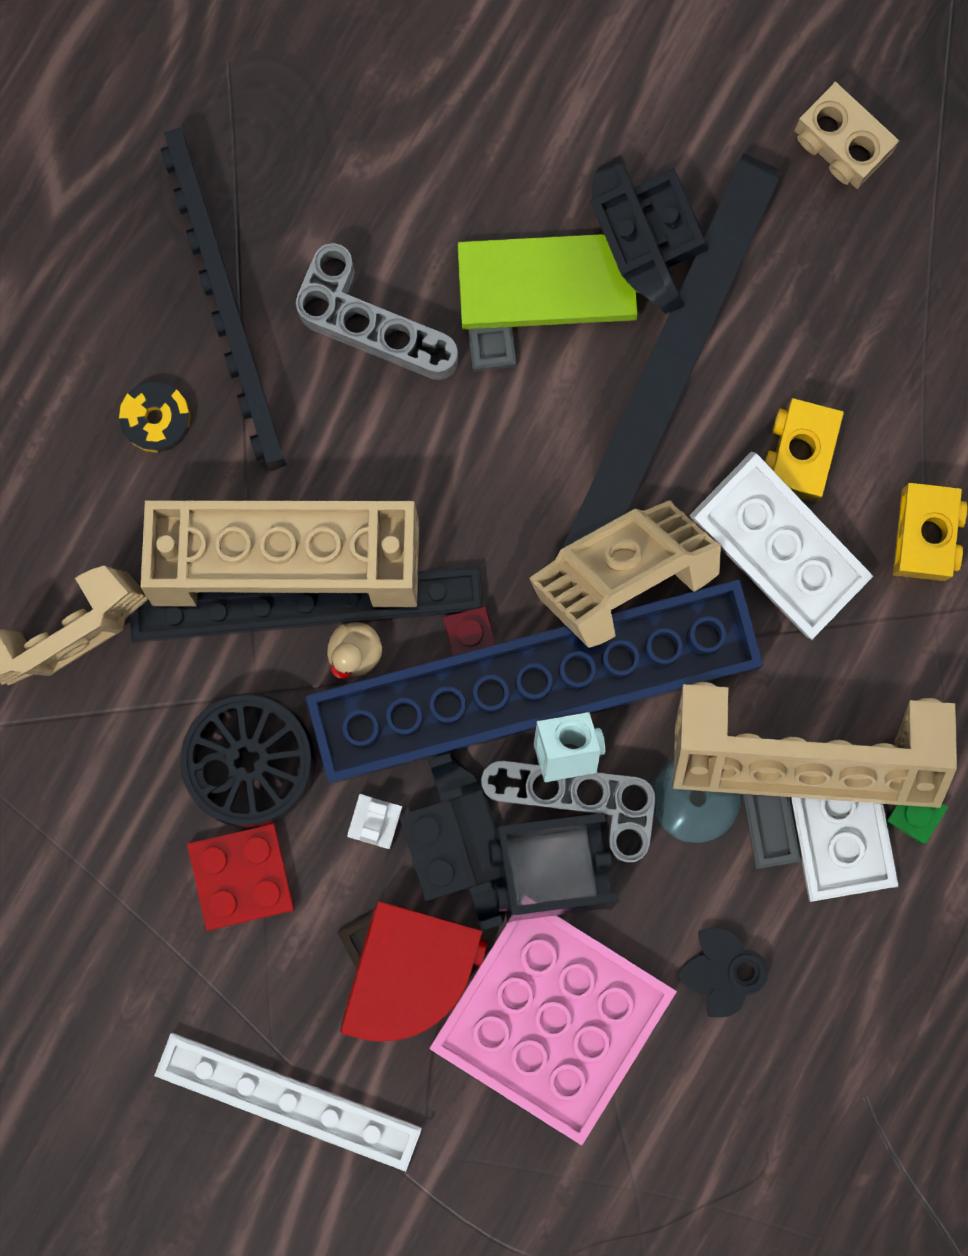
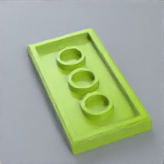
M604 234L458 242L462 330L637 320L636 291L622 277Z

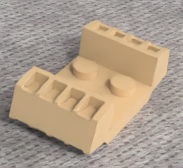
M669 500L645 511L633 509L560 550L552 563L529 579L539 599L590 648L616 636L611 614L612 609L675 574L693 592L709 583L719 574L721 545L708 536V533L700 529L694 521H691L683 511H680Z
M103 565L75 578L93 610L89 612L86 609L78 610L62 621L64 628L49 636L48 632L42 633L28 642L21 632L0 629V683L2 685L6 683L7 685H12L32 675L50 676L123 631L126 618L148 600L139 584L128 572Z

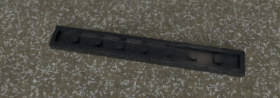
M479 566L418 571L417 607H373L368 593L197 592V606H152L150 601L147 600L130 615L131 639L133 643L462 613L483 607Z

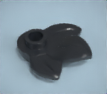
M719 928L699 930L698 938L703 954L690 960L681 969L678 978L690 990L708 995L707 1014L709 1017L731 1016L741 1009L747 995L758 992L765 985L768 978L767 964L758 953L752 950H744L741 941L734 933ZM748 963L752 966L753 976L749 980H741L738 977L737 969L741 964Z

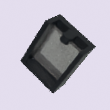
M605 813L498 826L494 834V840L488 841V852L491 866L499 867L501 884L495 885V898L498 911H505L507 923L599 909H613L619 902L618 892L611 893L608 871L612 868L610 851H604L601 828L606 822Z

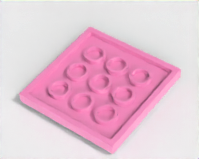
M525 895L521 900L522 905L536 903ZM556 915L512 921L504 927L429 1049L575 1142L583 1145L677 991Z

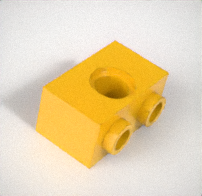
M792 398L786 410L781 408L778 410L772 434L780 436L776 452L768 450L765 463L798 498L817 503L823 495L844 412ZM793 440H803L808 443L811 448V457L806 460H799L793 457L789 450L790 442Z
M908 483L902 488L893 569L894 576L947 581L953 577V571L960 570L963 547L956 544L958 527H964L967 516V502L961 501L962 489ZM932 522L940 528L942 537L938 544L929 543L923 538L921 533L923 523Z

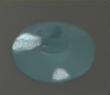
M674 761L665 766L659 773L653 786L655 792L654 814L660 825L673 837L691 843L711 841L724 834L732 826L738 815L740 794L702 791L706 797L705 803L700 807H695L689 801V795L693 790L673 789Z

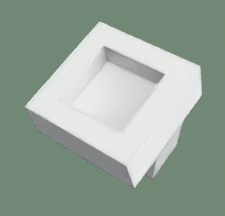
M359 794L347 837L391 849L399 815H401L403 807Z

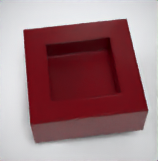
M486 606L443 617L453 656L496 645Z

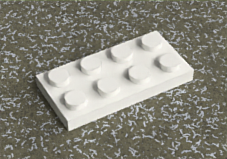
M750 452L689 515L703 531L708 533V536L721 545V549L810 639H813L873 577L757 453Z

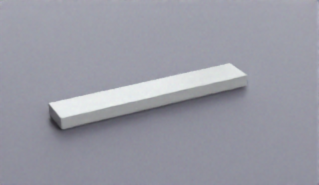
M175 1033L170 1034L154 1075L405 1172L422 1130L420 1126Z

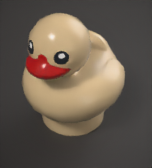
M362 622L340 625L335 629L328 643L327 656L331 665V671L335 677L340 679L358 678L366 675L378 664L382 655V645L378 634L372 627Z

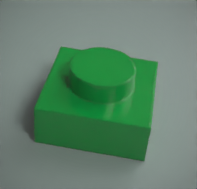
M943 803L940 808L894 805L886 818V822L920 844L925 845L948 809V806Z

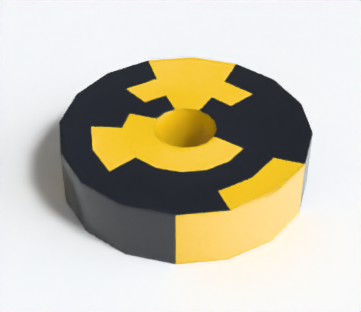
M150 381L137 385L127 393L120 406L119 420L123 433L133 445L147 452L160 453L173 449L183 441L190 427L191 414L188 403L176 388L165 382ZM153 410H159L163 414L161 421L157 424L148 422V415Z

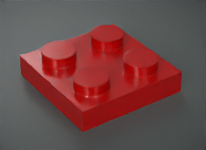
M275 824L187 844L206 931L295 910Z

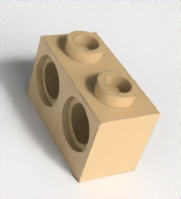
M836 81L799 118L794 130L798 134L797 139L804 149L813 155L819 153L830 164L829 169L840 182L846 185L851 183L856 189L893 153L899 143V140ZM823 116L831 117L836 121L838 130L834 132L822 130L817 123V119ZM852 146L865 148L869 153L870 159L865 162L856 161L851 157L849 148Z

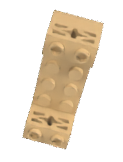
M145 501L141 589L152 606H197V592L368 593L373 607H417L419 519L414 501Z
M698 682L693 685L683 684L675 722L673 789L940 808L957 770L955 703H942L934 698H923L918 701L910 700L896 736L895 745L880 743L873 746L852 745L844 740L818 743L806 742V740L799 737L775 740L761 739L754 734H740L736 737L727 736L728 687H716L708 682Z

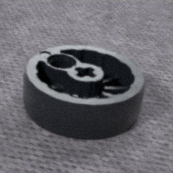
M251 693L231 695L206 707L190 725L182 743L180 756L182 778L193 801L212 818L237 827L268 825L291 813L304 799L311 786L316 761L311 735L299 716L278 700L265 695ZM247 708L263 709V714L253 738L249 739L245 710ZM236 709L241 737L239 741L234 738L221 721V717L224 714ZM275 714L286 723V726L263 744H260V739L270 716ZM212 723L216 724L231 744L230 748H225L203 739L204 733ZM288 733H294L299 745L297 750L268 754L270 747ZM199 745L217 751V753L209 754L199 763H196ZM245 749L252 754H259L260 759L254 762L255 770L253 772H250L247 768L238 767L237 762L243 759L242 751ZM300 757V769L297 776L270 766L271 760ZM215 761H223L229 770L228 780L221 786H212L206 778L208 766ZM266 772L293 782V788L284 799L280 798L264 777ZM256 780L261 783L275 802V806L259 812L257 809L254 786ZM244 781L247 784L250 808L248 814L236 813L232 810L234 801ZM230 790L223 807L211 799L212 793H223Z

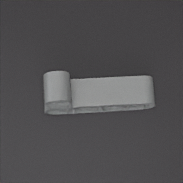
M335 243L325 244L317 250L296 299L299 317L306 327L431 379L442 380L453 375L458 365V351L452 338L444 333L348 295L347 293L355 273L349 251L342 245ZM331 259L343 261L346 264L344 271L338 276L326 275L322 269L327 261ZM317 298L324 299L329 303V306L323 315L315 317L306 313V306L311 300ZM353 315H363L368 318L369 325L363 332L353 333L345 327L346 322ZM395 331H402L408 334L410 341L403 349H392L386 344L389 334ZM418 339H423V350L432 354H436L439 348L445 349L448 361L440 360L438 365H433L431 363V355L422 350H418V358H414L418 348Z
M496 761L490 764L483 772L481 778L482 788L491 800L591 814L605 813V815L610 816L608 848L617 860L636 862L642 859L648 852L654 814L655 792L652 786L644 779L597 772L556 780L558 783L557 794L550 800H543L534 794L532 786L534 780L542 775L540 765ZM498 769L507 770V778L521 780L520 771L530 772L525 784L527 798L517 797L520 789L518 787H506L504 794L495 793V786L488 784L489 776L495 777L498 774ZM592 780L600 785L602 796L597 804L586 805L579 800L577 789L581 782ZM628 786H638L646 795L645 805L638 811L629 810L622 803L621 796L623 790ZM626 829L635 831L641 840L639 850L629 856L622 854L616 845L617 836Z

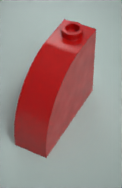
M376 900L341 1023V1034L368 1041H396L418 1035L437 1024L451 1011L460 999L470 977L472 966H481L487 946V941L480 939L482 930Z

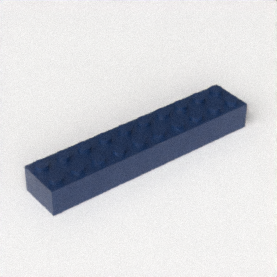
M740 580L612 613L616 636L590 648L567 626L307 695L306 700L328 783L335 784L536 730L537 721L587 712L592 715L681 691L683 684L711 683L758 670L763 667V662Z

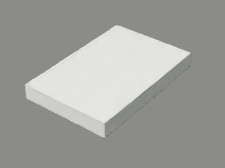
M790 797L809 902L898 887L883 804Z

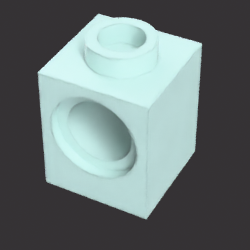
M589 712L537 721L534 748L544 782L597 773L599 757L605 754V741L602 730L600 728L594 729ZM572 744L579 748L570 749L565 747L564 745Z

